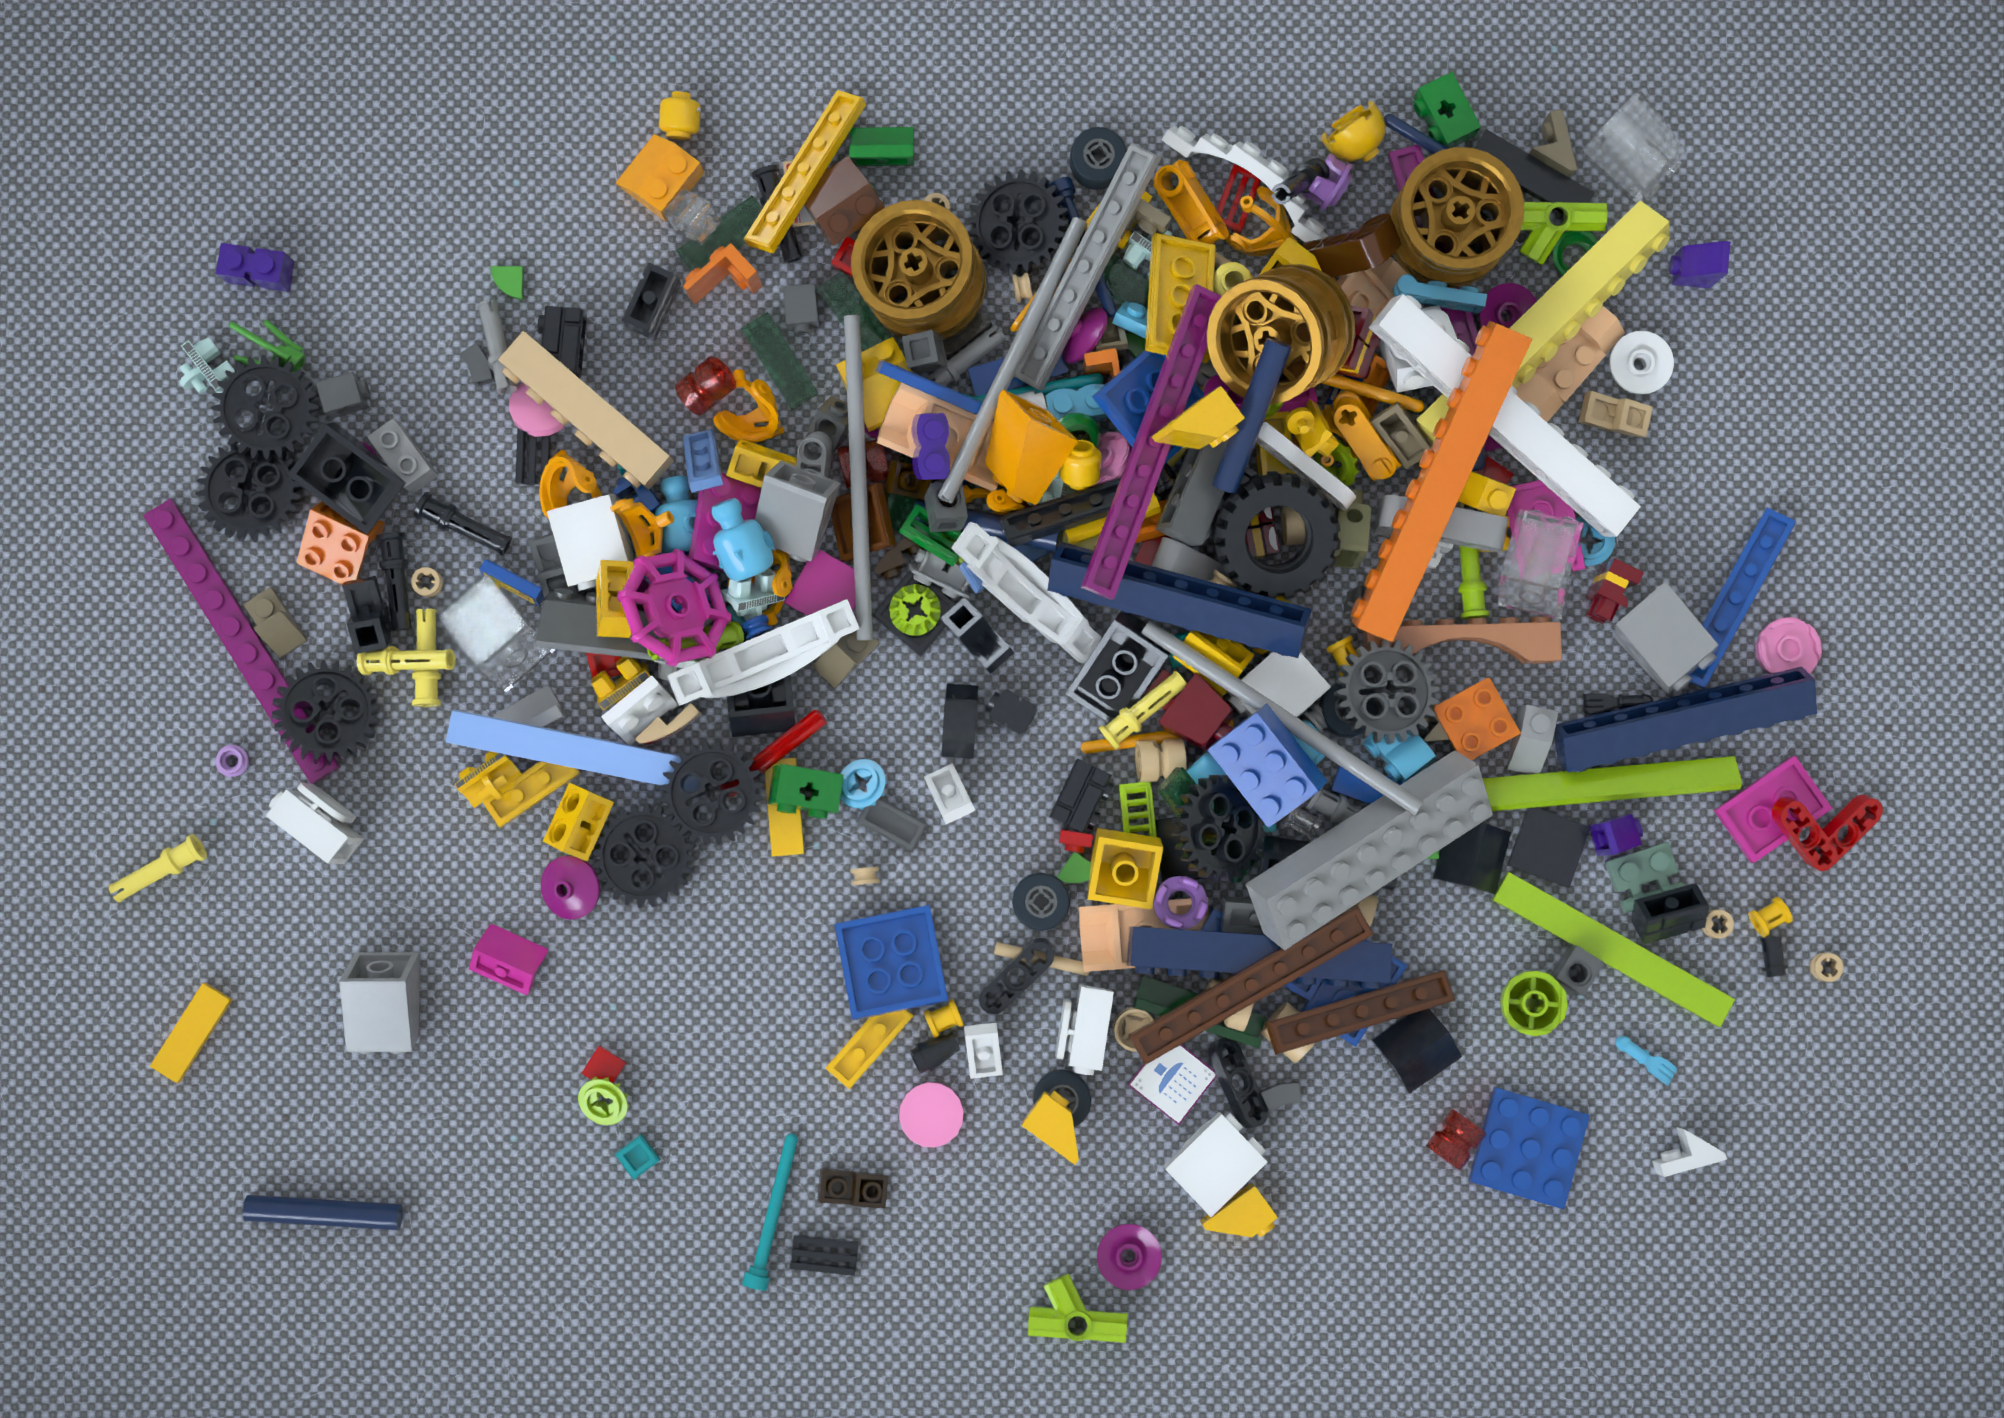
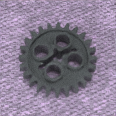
M1383 639L1380 641L1378 648L1373 640L1367 643V650L1360 646L1355 649L1357 656L1350 654L1346 657L1350 666L1342 665L1339 667L1340 672L1345 677H1338L1334 681L1342 686V689L1334 692V696L1343 698V702L1338 704L1336 708L1346 709L1347 711L1342 721L1349 719L1354 721L1350 729L1351 731L1360 727L1363 729L1361 733L1362 739L1367 738L1372 733L1375 744L1379 743L1383 736L1387 745L1394 743L1395 736L1402 743L1407 740V734L1412 738L1419 734L1417 727L1424 729L1429 726L1424 717H1435L1436 714L1429 707L1436 706L1440 702L1432 697V694L1440 691V688L1431 686V681L1435 680L1438 675H1428L1427 670L1432 666V663L1421 664L1420 660L1424 653L1421 652L1415 656L1411 655L1413 645L1410 644L1401 650L1400 640L1393 642L1390 647L1388 640ZM1366 668L1371 669L1375 673V684L1369 683L1365 679L1364 670ZM1397 668H1402L1406 671L1408 676L1406 683L1399 681L1396 677ZM1386 687V690L1389 691L1413 688L1415 692L1414 694L1397 692L1388 697L1387 693L1361 695L1359 690L1377 691ZM1368 700L1373 701L1378 706L1377 716L1368 713L1366 709ZM1399 700H1404L1408 703L1410 707L1408 715H1404L1399 711Z

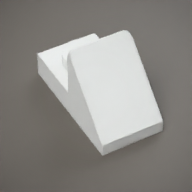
M953 763L924 776L946 824L976 811Z
M997 1023L964 1026L970 1078L1003 1075Z
M1677 1127L1683 1152L1681 1153L1680 1149L1665 1151L1661 1153L1660 1159L1653 1160L1652 1162L1655 1173L1666 1177L1727 1160V1157L1721 1150L1692 1133Z

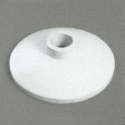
M1635 331L1623 336L1615 344L1610 355L1609 363L1613 378L1623 389L1635 394H1649L1659 390L1668 382L1674 368L1673 353L1669 345L1660 336L1648 331ZM1635 360H1640L1643 363V370H1637L1634 367Z

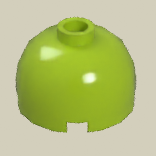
M1536 970L1521 972L1510 978L1503 987L1499 1000L1501 1013L1508 1025L1517 1032L1530 1036L1547 1035L1552 1032L1551 1030L1555 1029L1565 1019L1568 1008L1566 992L1559 982L1550 974Z

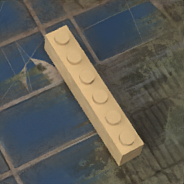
M522 331L498 359L505 367L501 372L514 384L522 381L529 387L525 392L539 405L544 401L553 408L550 414L563 426L568 422L578 429L574 435L588 447L592 443L602 450L599 456L611 467H614L616 464L620 465L626 471L623 477L637 489L642 484L646 489L650 490L674 462L670 455L526 332Z

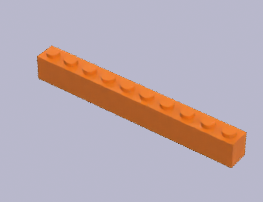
M1492 321L1488 322L1487 327L1482 326L1475 340V344L1478 345L1473 357L1469 356L1462 367L1461 375L1464 377L1459 388L1455 387L1450 393L1447 401L1449 410L1445 418H1440L1435 426L1433 436L1436 438L1431 449L1427 448L1420 459L1419 467H1422L1417 480L1412 479L1405 494V497L1408 498L1403 510L1398 509L1393 518L1392 527L1394 530L1389 540L1385 539L1380 546L1378 557H1380L1376 569H1371L1366 577L1364 586L1367 589L1362 599L1358 598L1353 605L1351 611L1352 622L1357 628L1393 642L1532 342V338Z

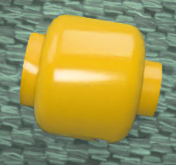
M673 91L672 97L661 100L659 128L666 132L667 138L691 140V135L699 132L701 105L699 102L691 99L690 93Z
M1078 440V443L1059 470L1060 479L1072 489L1078 491L1094 486L1101 476L1102 454L1100 450L1089 441Z

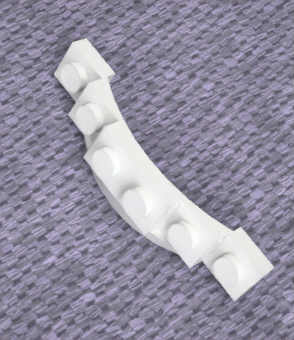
M1183 126L1169 128L1161 139L1186 158L1194 154L1205 153L1231 161L1254 174L1271 190L1275 185L1290 177L1286 174L1287 169L1282 164L1273 159L1270 162L1260 156L1261 150L1248 141L1244 144L1239 141L1234 145H1229L1226 140L1213 133L1211 136L1205 134L1197 142L1194 140L1195 134ZM1302 194L1283 204L1295 226L1291 233L1304 242L1328 237L1323 232L1325 228L1321 223L1310 217L1308 220L1303 218L1310 206L1304 203L1306 198Z
M969 522L951 549L968 563L966 567L983 581L982 585L1023 622L1033 625L1050 642L1059 644L1075 660L1085 664L1102 637L1089 626L1088 620L1066 596L1047 590L1049 577L1033 562L1003 540L987 534L976 523Z
M846 599L715 654L711 659H703L666 676L679 706L699 697L720 698L737 695L766 686L794 673L824 654L842 636L860 628Z

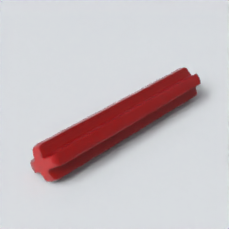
M819 710L810 712L752 759L756 762L750 770H760L762 774L823 727L827 722L824 715ZM739 780L732 781L722 787L721 790L739 785ZM731 793L728 798L734 797L738 793Z

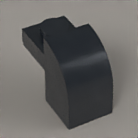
M376 576L344 582L342 587L351 615L347 622V627L355 654L387 648L391 639L390 617L387 603L383 602Z
M965 597L940 618L962 646L990 674L1014 654L1011 647L991 628L985 618Z
M947 684L941 757L974 759L979 686Z

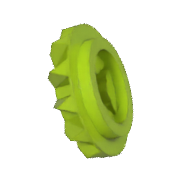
M1338 440V446L1331 453L1334 461H1340L1342 467L1324 466L1320 462L1321 454L1316 451L1314 461L1347 487L1355 483L1354 477L1360 471L1355 467L1358 458L1352 457L1351 447H1345L1343 441Z
M913 584L902 587L893 595L889 612L891 620L898 630L907 635L918 636L929 632L935 627L940 618L941 607L938 597L932 590L922 585ZM920 598H923L920 608L927 617L915 615L908 622L907 619L909 618L910 611L903 602L914 605Z
M595 1076L592 1080L584 1083L578 1094V1102L582 1112L590 1120L601 1125H614L620 1122L625 1117L630 1106L627 1103L628 1093H623L620 1090V1083H611L609 1077L601 1080ZM601 1094L606 1099H612L608 1105L605 1101L598 1100Z

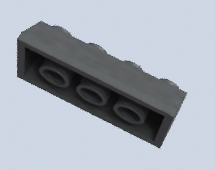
M558 588L550 591L544 599L535 647L652 660V657L648 655L647 648L638 642L633 643L630 638L597 636L596 592H588L586 595L573 594L574 591L571 589ZM636 603L643 627H645L649 623L643 605ZM671 605L672 609L676 613H678V611ZM653 630L648 633L656 639L661 638Z

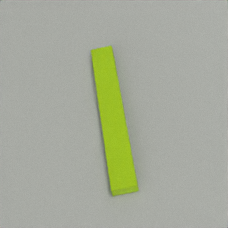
M1735 756L1586 769L1582 772L1561 771L1482 778L1492 811L1737 790L1743 784Z
M1506 872L1497 888L1496 894L1491 899L1568 944L1581 947L1609 967L1716 1027H1721L1736 1000L1510 872Z

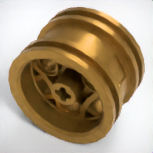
M1454 147L1438 151L1425 158L1413 170L1392 204L1390 215L1402 243L1393 254L1398 264L1409 275H1412L1424 284H1428L1429 281H1440L1446 283L1448 288H1458L1470 285L1483 278L1511 248L1520 233L1523 223L1524 199L1521 187L1512 171L1493 155L1475 148ZM1429 188H1438L1442 192L1443 198H1433L1429 193ZM1480 211H1489L1493 215V221L1487 222L1483 220L1480 216ZM1421 215L1423 228H1417L1415 216ZM1479 241L1484 252L1476 255L1468 246ZM1435 242H1444L1449 248V253L1445 254L1437 250Z
M923 200L901 201L892 204L873 215L862 227L855 240L851 255V270L856 288L881 324L892 334L902 338V336L934 330L942 335L944 340L963 330L977 315L986 292L985 267L967 230L959 218L947 208L934 202ZM938 240L946 241L944 248L935 245ZM913 242L909 249H900L906 244ZM888 266L886 276H882L884 268ZM958 269L955 277L951 279L944 278L948 270ZM899 294H908L904 302L900 304L894 303Z
M1286 264L1266 271L1258 277L1239 283L1223 294L1215 304L1209 317L1207 345L1213 367L1221 380L1233 392L1244 398L1266 339L1272 338L1290 345L1292 349L1271 404L1291 400L1309 388L1315 387L1335 375L1346 363L1353 349L1355 338V318L1351 304L1342 288L1329 275L1317 268L1303 264ZM1258 302L1263 305L1264 314L1259 310ZM1302 357L1307 364L1306 367L1299 363Z

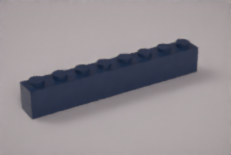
M1061 542L1051 559L1047 590L1059 593L1062 596L1074 597L1095 605L1118 609L1124 613H1133L1151 618L1157 622H1166L1187 630H1195L1220 639L1243 643L1249 647L1276 652L1282 656L1298 658L1305 642L1312 609L1131 560L1127 563L1115 599L1109 600L1081 588L1094 550Z
M1797 667L1556 724L1554 732L1557 759L1567 772H1582L1588 767L1601 764L1611 765L1622 759L1645 757L1652 752L1665 749L1675 750L1682 745L1690 743H1705L1711 741L1712 738L1724 735H1739L1743 731L1758 727L1769 728L1775 723L1788 720L1799 721L1806 716L1817 714L1815 679L1803 667Z
M1131 926L1129 927L1127 966H1135V973L1154 974L1155 968H1168L1167 975L1187 976V970L1200 971V977L1219 978L1220 972H1228L1233 975L1281 947L1266 935ZM1359 942L1298 977L1296 984L1316 985V978L1329 979V986L1348 987V981L1350 980L1361 981V988L1380 989L1381 983H1391L1392 944Z

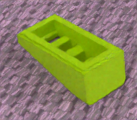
M1151 782L1118 785L1123 832L1149 831V836L1156 837ZM1145 792V798L1127 800V794ZM1146 805L1147 811L1128 813V807ZM1148 818V824L1129 825V820Z

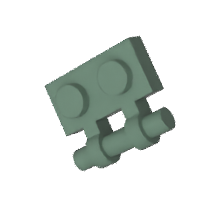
M1663 842L1605 861L1614 891L1620 892L1628 889L1630 898L1620 901L1624 914L1634 911L1633 906L1636 899L1684 886L1683 882L1670 885L1667 876L1679 872L1669 842ZM1655 880L1657 890L1643 894L1640 885Z

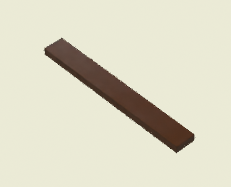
M1354 905L1288 949L1279 948L1130 1033L1128 1036L1146 1065L1372 936L1373 932L1358 905Z

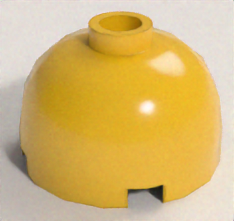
M1368 101L1369 108L1364 109L1362 105H1359L1335 121L1331 126L1336 130L1329 136L1326 132L1322 134L1320 139L1326 148L1338 159L1345 162H1354L1362 159L1363 162H1367L1379 153L1377 147L1384 139L1386 126L1382 113L1373 101Z

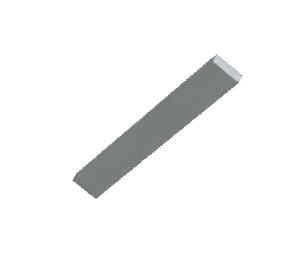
M1133 143L1130 144L1033 335L1014 377L1043 391L1161 160V157Z

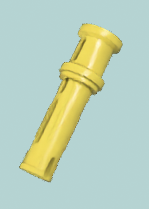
M436 609L416 610L417 650H436ZM417 659V661H430V659ZM413 670L412 679L415 680V699L412 700V706H441V700L438 699V680L441 679L439 670Z
M388 646L385 649L357 654V667L362 675H371L373 672H385L387 675H394L400 670H452L456 663L455 653L452 649L400 651L394 646ZM414 659H430V661H415Z
M1175 670L1172 675L1131 708L1125 707L1120 709V714L1106 726H1099L1098 729L1111 746L1117 750L1120 747L1119 743L1133 732L1138 733L1141 731V724L1178 695L1187 685L1186 681Z
M190 834L186 837V841L172 849L170 847L163 849L160 858L128 876L109 884L110 894L124 888L123 891L113 896L120 903L170 873L178 875L183 872V868L196 860L203 861L207 858L205 847L197 836Z

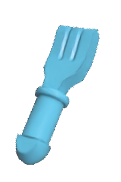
M1620 1036L1616 1039V1046L1620 1051H1624L1636 1059L1639 1064H1644L1649 1073L1669 1086L1671 1079H1673L1677 1071L1675 1065L1661 1056L1653 1057L1649 1055L1648 1050H1644L1636 1045L1629 1037Z

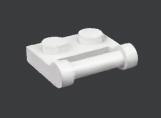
M651 675L601 717L627 744L632 745L636 742L635 738L658 716H663L669 710L674 711L679 707V704Z

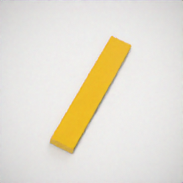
M839 90L836 91L744 237L747 246L774 254L865 108L866 103L863 97Z

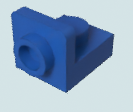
M624 477L616 482L618 486L612 490L619 499H623L633 491H636L637 493L632 495L636 503L641 502L653 514L661 505L651 488L648 490L641 484L637 489Z

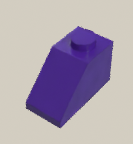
M1719 241L1681 247L1675 255L1671 256L1669 262V274L1673 275L1672 285L1710 289L1728 274L1731 242Z
M1632 813L1588 825L1591 827L1590 834L1597 856L1615 855L1642 845L1640 839L1643 836L1642 826L1637 818L1634 819Z

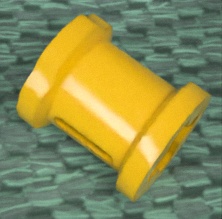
M1348 636L1326 648L1328 653H1332L1338 667L1342 665L1350 666L1346 660L1348 655L1353 654L1357 656L1356 650L1351 643L1354 640L1352 636ZM1340 671L1338 672V674L1340 675V677L1344 675V674L1341 673Z
M1779 897L1773 898L1771 904L1759 911L1752 910L1748 913L1753 927L1762 937L1768 936L1770 930L1782 923L1789 924L1793 921L1789 908Z
M954 999L949 1000L947 1005L931 1012L929 1010L923 1011L934 1038L939 1036V1032L953 1026H964Z

